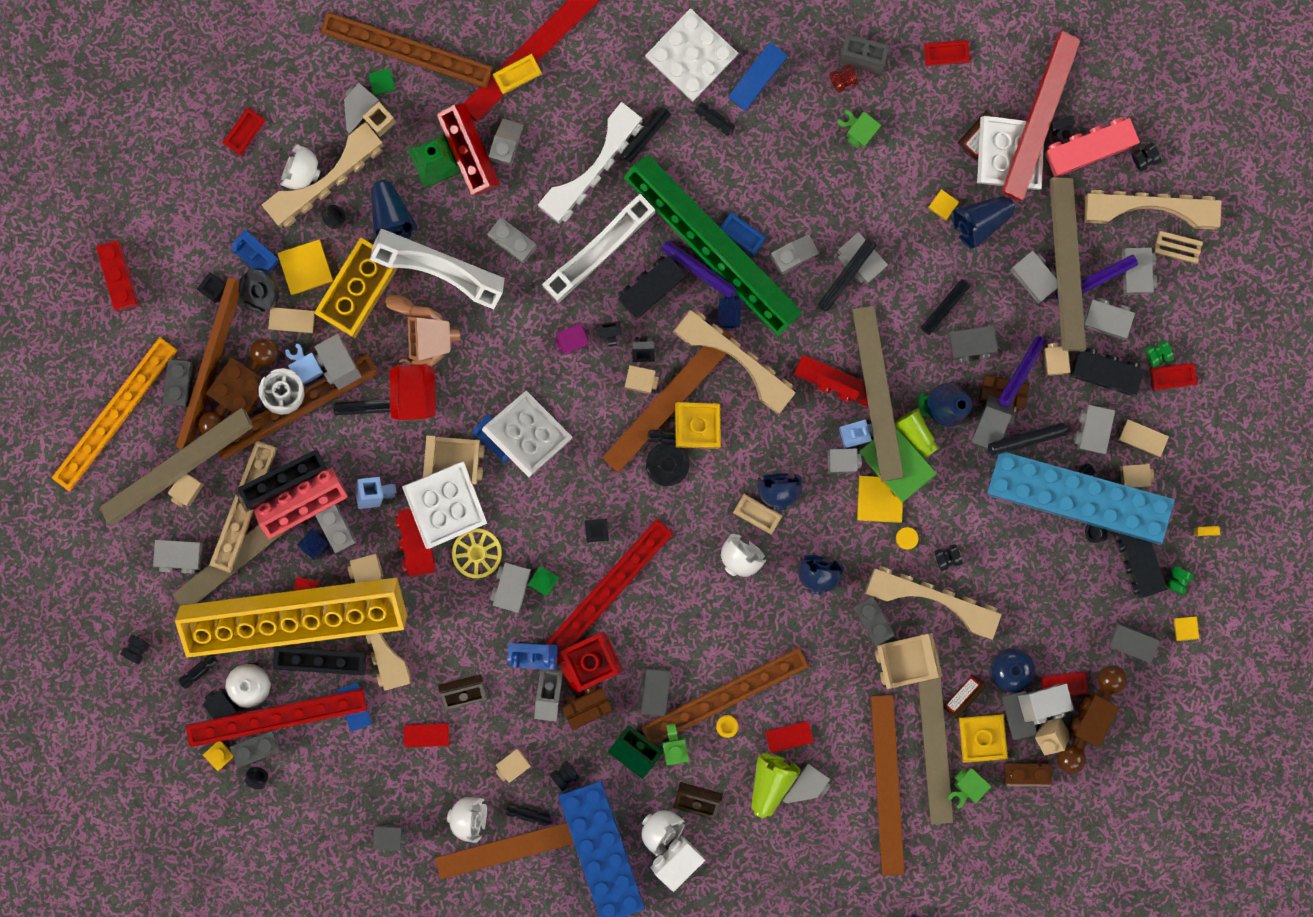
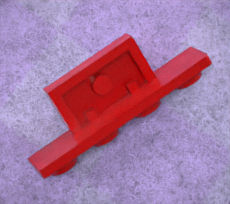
M802 355L795 370V376L818 385L817 389L829 394L831 391L838 394L837 398L848 403L854 401L868 408L864 381L806 355Z

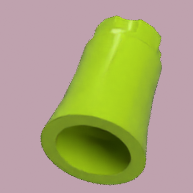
M919 408L908 412L894 422L895 427L923 458L938 449Z

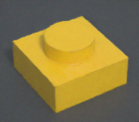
M222 741L216 742L203 754L217 771H220L233 758L231 750Z

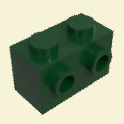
M627 725L608 753L644 779L663 754V751Z

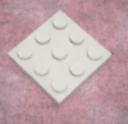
M690 8L645 55V58L694 102L739 53Z
M990 116L981 117L977 183L997 186L1004 185L1026 121ZM1044 144L1027 189H1042Z
M527 391L522 393L482 429L528 477L534 474L573 438Z
M464 461L402 486L426 549H430L487 524Z

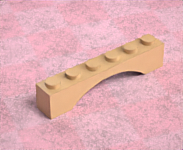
M365 122L348 135L346 147L340 160L324 178L303 189L278 191L262 204L263 208L280 228L283 226L285 228L289 227L296 221L295 216L301 212L303 214L308 212L313 207L312 203L318 198L322 200L331 193L329 189L334 185H342L348 179L347 175L352 171L358 172L365 166L364 162L368 158L374 159L383 151L381 149L384 146L383 143Z
M1092 190L1091 194L1088 193L1085 196L1084 223L1106 224L1113 218L1129 211L1156 209L1180 217L1194 229L1217 230L1220 228L1221 200H1215L1213 196H1203L1202 199H1193L1192 195H1180L1179 198H1171L1170 194H1157V197H1149V193H1135V196H1127V192L1116 191L1113 192V195L1104 194L1102 190Z
M689 310L673 330V333L690 346L712 347L735 358L751 376L756 386L759 400L776 414H780L796 393L792 390L794 386L784 378L781 381L774 376L776 372L769 366L765 365L762 367L757 363L758 358L750 351L747 353L743 352L740 349L741 344L731 337L728 340L722 335L724 331L713 323L710 326L704 321L706 317L698 310L694 312Z
M378 554L350 561L351 566H348L350 578L355 579V583L382 580L383 572ZM382 633L365 635L368 644L372 643L374 652L371 653L373 665H378L380 674H376L379 687H383L385 691L411 684L412 681L407 662L389 647Z
M882 566L879 567V570L873 569L865 591L866 595L885 602L907 596L935 600L956 613L964 622L969 632L993 640L1002 615L997 613L998 608L985 604L984 608L975 605L976 600L964 597L963 600L955 598L956 593L945 589L941 593L933 590L934 585L923 581L921 585L912 582L914 578L901 574L900 577L892 575L893 570Z

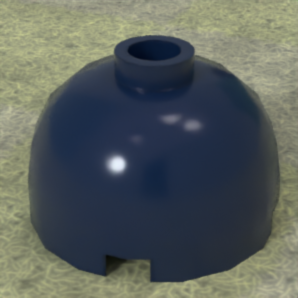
M788 473L763 475V480L759 477L758 491L760 498L767 505L773 506L774 510H786L787 506L793 505L800 498L802 492L801 476L794 474V478L786 477Z
M805 555L804 559L800 558L798 575L801 583L809 589V592L816 595H821L822 592L835 589L842 578L843 565L834 560L833 564L823 561L826 557Z
M1007 648L1000 651L993 658L990 665V675L1000 689L1007 692H1019L1026 689L1032 683L1035 676V665L1032 658L1025 651L1018 648Z

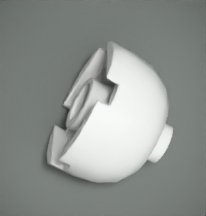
M297 144L292 150L296 154L294 157L288 158L281 177L283 181L280 183V185L293 190L308 187L311 182L316 183L320 174V170L317 169L318 161L314 153Z
M284 368L271 371V374L261 380L259 386V397L264 406L271 412L280 415L290 414L297 410L305 396L304 385L301 379L292 370Z
M731 534L721 550V559L726 566L725 570L732 576L739 575L742 577H748L757 573L766 562V560H763L765 555L750 541L749 545L743 543L740 540L742 536Z
M243 664L230 672L226 679L225 689L227 696L234 704L243 708H252L259 706L266 700L271 683L268 674L263 668L255 664Z
M462 798L449 810L447 821L450 823L453 834L460 840L477 843L481 839L482 835L478 834L481 826L485 829L487 805L482 804L485 801L483 798Z
M667 810L647 815L642 823L644 825L642 840L645 846L656 856L662 855L667 851L665 846L672 839L674 841L681 835L685 826L683 822L685 821L677 814Z

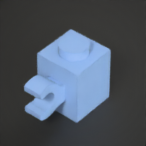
M296 344L298 349L296 355H291L288 349L285 350L286 356L289 359L296 360L288 366L301 379L303 385L324 374L315 355L310 353L304 356L303 348L299 344Z
M866 420L839 427L844 449L872 441L871 423L867 424Z
M380 477L358 479L354 488L358 509L380 507L383 498H394L397 493L395 484L381 486Z

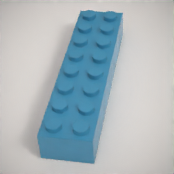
M1007 452L998 455L987 493L988 496L1159 545L1163 544L1175 499Z

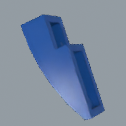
M770 42L728 98L746 111L787 60L788 56Z

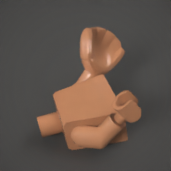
M387 296L385 300L387 308L409 316L407 317L409 358L403 357L399 362L405 361L409 366L426 364L432 367L443 358L444 354L450 352V342H458L460 340L459 329H450L449 321L443 320L441 314L429 307L414 306L409 299L403 296Z

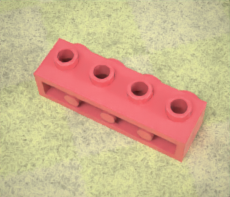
M1123 117L1111 121V126L1103 128L1100 125L1092 128L1088 135L1082 136L1080 133L1070 137V142L1062 144L1059 141L1048 146L1049 150L1046 151L1045 156L1053 176L1059 177L1137 146L1140 141L1131 119L1123 120Z
M332 467L281 493L270 501L262 503L253 510L261 529L267 538L271 539L348 498L341 480Z

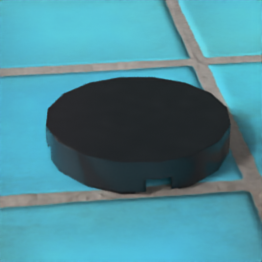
M255 268L242 275L239 282V294L243 297V303L247 308L261 313L271 310L276 306L279 300L280 289L273 274L266 269Z
M658 444L649 452L646 459V470L649 477L661 486L679 484L686 478L689 471L690 460L687 452L682 447H676V444Z

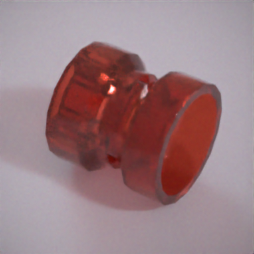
M850 64L843 66L840 71L829 73L837 93L844 91L848 86L853 87L858 84L857 76Z

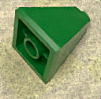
M444 132L407 147L424 188L462 173Z

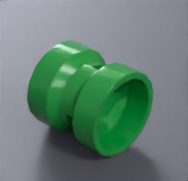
M1167 340L1160 341L1156 346L1150 345L1144 348L1145 355L1152 368L1158 367L1164 361L1170 362L1174 360L1172 349Z
M1174 566L1171 571V578L1165 583L1166 587L1185 596L1187 585L1192 582L1194 575Z

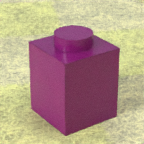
M581 323L556 333L558 339L554 340L558 351H564L565 356L590 346Z

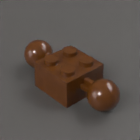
M262 338L252 344L250 348L251 360L247 366H244L232 357L206 393L220 404L215 411L207 412L200 418L198 426L202 435L225 420L230 412L235 413L240 408L246 410L248 416H250L261 400L259 397V386L263 378L257 375L262 367L272 365L278 358V347L272 340Z
M1116 665L1106 666L1100 671L1098 683L1101 688L1098 694H1089L1088 697L1084 696L1078 707L1081 711L1078 717L1074 716L1068 726L1071 729L1069 733L1075 736L1072 745L1066 746L1065 751L1059 752L1057 756L1059 767L1068 774L1078 773L1085 767L1086 755L1084 749L1087 743L1098 748L1101 746L1120 708L1109 702L1112 694L1121 692L1127 684L1126 673Z

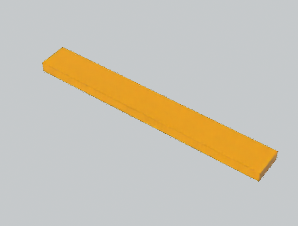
M161 337L158 338L52 476L53 480L66 490H72L168 365V359H172L178 352L176 348Z

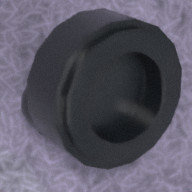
M336 205L328 206L322 213V220L332 229H337L346 219L344 211Z
M1087 524L1085 535L1089 542L1100 543L1106 540L1107 530Z
M260 767L250 768L245 776V783L257 790L264 789L268 781V773Z

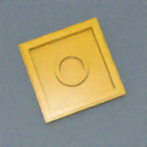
M320 239L278 253L292 296L333 283L332 274Z
M675 403L676 447L721 448L720 404Z
M859 476L857 520L902 523L903 504L888 486L881 482L880 477Z
M1004 714L959 718L963 763L1008 759Z

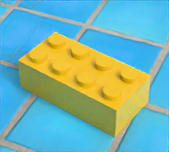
M361 237L314 312L318 317L353 338H356L398 269L389 268L371 261L373 244Z

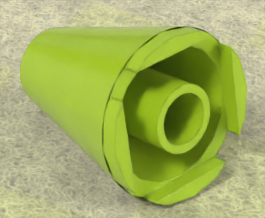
M763 753L762 756L758 755L751 809L760 818L773 815L801 771L800 767L795 763L791 762L788 765L783 762L785 758L768 753Z

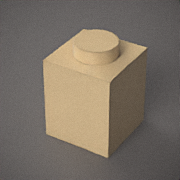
M380 102L362 116L379 137L396 123L393 116Z
M1061 343L1048 344V348L1043 350L1045 376L1069 374L1068 351H1062Z
M629 365L625 389L651 394L652 389H657L659 377L655 376L656 371Z
M1150 464L1120 467L1121 485L1132 488L1152 486L1151 482H1154V470L1150 469Z
M187 473L174 483L168 494L172 496L171 501L178 506H190L204 484Z
M1062 718L1052 719L1040 724L1035 739L1044 755L1065 751L1070 733Z
M517 748L496 764L498 768L496 773L503 782L507 780L510 783L532 765Z

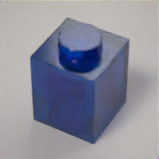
M724 296V299H719L718 327L740 329L742 300H737V296H732L731 298Z
M312 528L297 545L309 557L317 560L331 544L316 529Z

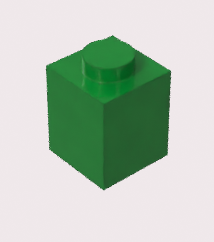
M539 566L528 585L548 597L559 577Z

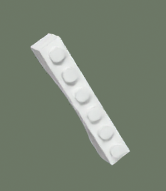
M621 102L608 118L606 141L595 163L574 181L552 187L540 201L538 207L558 224L562 220L566 222L573 214L571 209L576 203L580 205L587 197L585 193L590 186L594 188L601 179L600 173L604 169L608 171L614 164V156L618 152L622 154L629 145L627 140L631 135L635 137L643 128L641 125L642 118Z
M639 194L595 239L542 284L543 288L557 303L561 302L655 214V209Z
M384 229L380 230L373 244L371 261L389 268H409L435 275L456 286L474 302L489 308H495L503 293L505 278Z

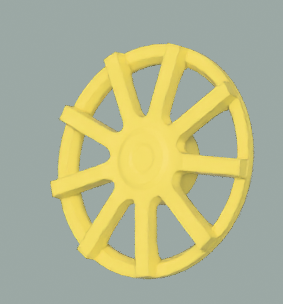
M476 528L458 536L452 548V559L455 567L463 575L470 578L489 576L498 568L502 558V549L498 539L491 532L484 529ZM474 532L483 533L478 544L475 543ZM469 534L472 545L468 546L460 540ZM486 535H488L494 542L484 547L483 542ZM459 544L464 547L468 552L456 554L457 545ZM497 546L498 556L487 554L486 551ZM468 557L469 560L460 567L456 558ZM485 558L496 559L497 561L492 568H490V566L486 563ZM472 562L475 564L474 574L464 571ZM480 562L488 570L486 573L478 574V564Z

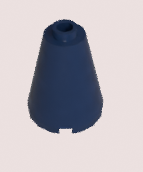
M386 180L375 182L371 188L375 240L381 229L406 239L411 237V231H417V224L395 187Z
M1001 196L957 207L951 212L954 229L959 227L963 234L959 236L960 240L965 246L973 249L981 245L1014 215L1015 205L1010 198Z
M943 383L936 386L927 400V411L931 419L944 427H953L961 424L968 417L972 408L969 394L962 386L956 383Z

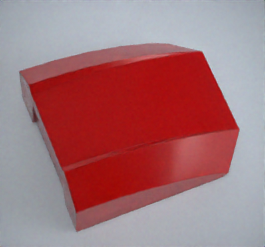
M426 364L412 366L397 365L390 369V409L392 419L415 420L436 416V377L433 367Z
M604 631L559 652V665L569 686L576 692L587 689L622 672L621 663L609 637Z

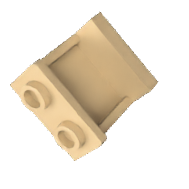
M426 435L423 477L464 461L472 485H478V480H482L483 467H479L480 458H484L485 445H481V440L443 438Z
M933 633L877 645L878 650H875L876 660L878 663H881L883 672H880L882 684L886 685L887 689L943 677Z

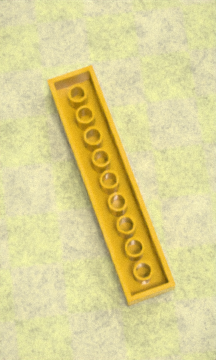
M398 578L182 605L178 609L175 623L187 658L404 630L407 612Z

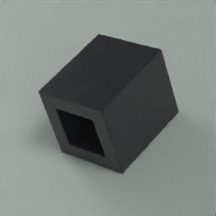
M213 690L205 697L207 701L202 704L213 719L234 715L239 711L223 690L218 692Z

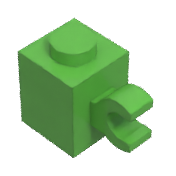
M845 110L844 114L848 116L849 121L842 122L838 119L837 124L842 128L851 127L846 135L849 138L848 142L857 149L859 147L864 149L880 129L881 124L865 112L857 119L849 110Z
M675 723L666 725L669 740L663 741V748L667 766L689 762L685 737H677Z
M963 768L955 776L957 781L953 784L960 792H951L947 796V800L950 801L954 796H957L959 803L955 807L959 809L964 805L967 798L972 803H977L991 786L972 768L967 770Z

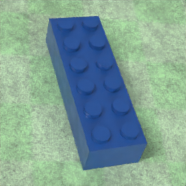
M599 779L559 793L558 797L599 917H625L643 911L645 903L603 780Z

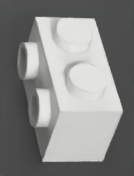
M681 836L670 844L669 849L663 855L658 856L654 860L650 868L674 892L705 859L695 847Z

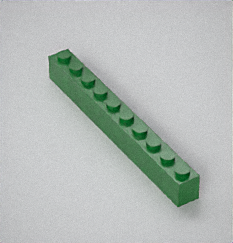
M649 154L632 166L624 176V179L638 194H641L649 202L655 211L720 277L736 287L735 293L777 336L783 333L803 313Z

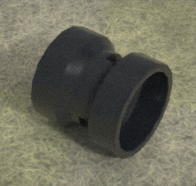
M1153 143L1146 145L1142 150L1137 149L1131 152L1132 159L1140 172L1146 170L1150 165L1155 166L1161 163L1160 154Z
M956 544L950 545L945 550L938 549L934 551L941 571L947 570L952 565L959 566L963 564Z
M131 634L128 639L129 647L123 648L120 655L140 665L143 660L141 653L143 654L145 651H148L151 645Z
M567 760L561 764L559 771L554 770L549 774L561 791L568 788L569 782H576L580 778L579 774Z

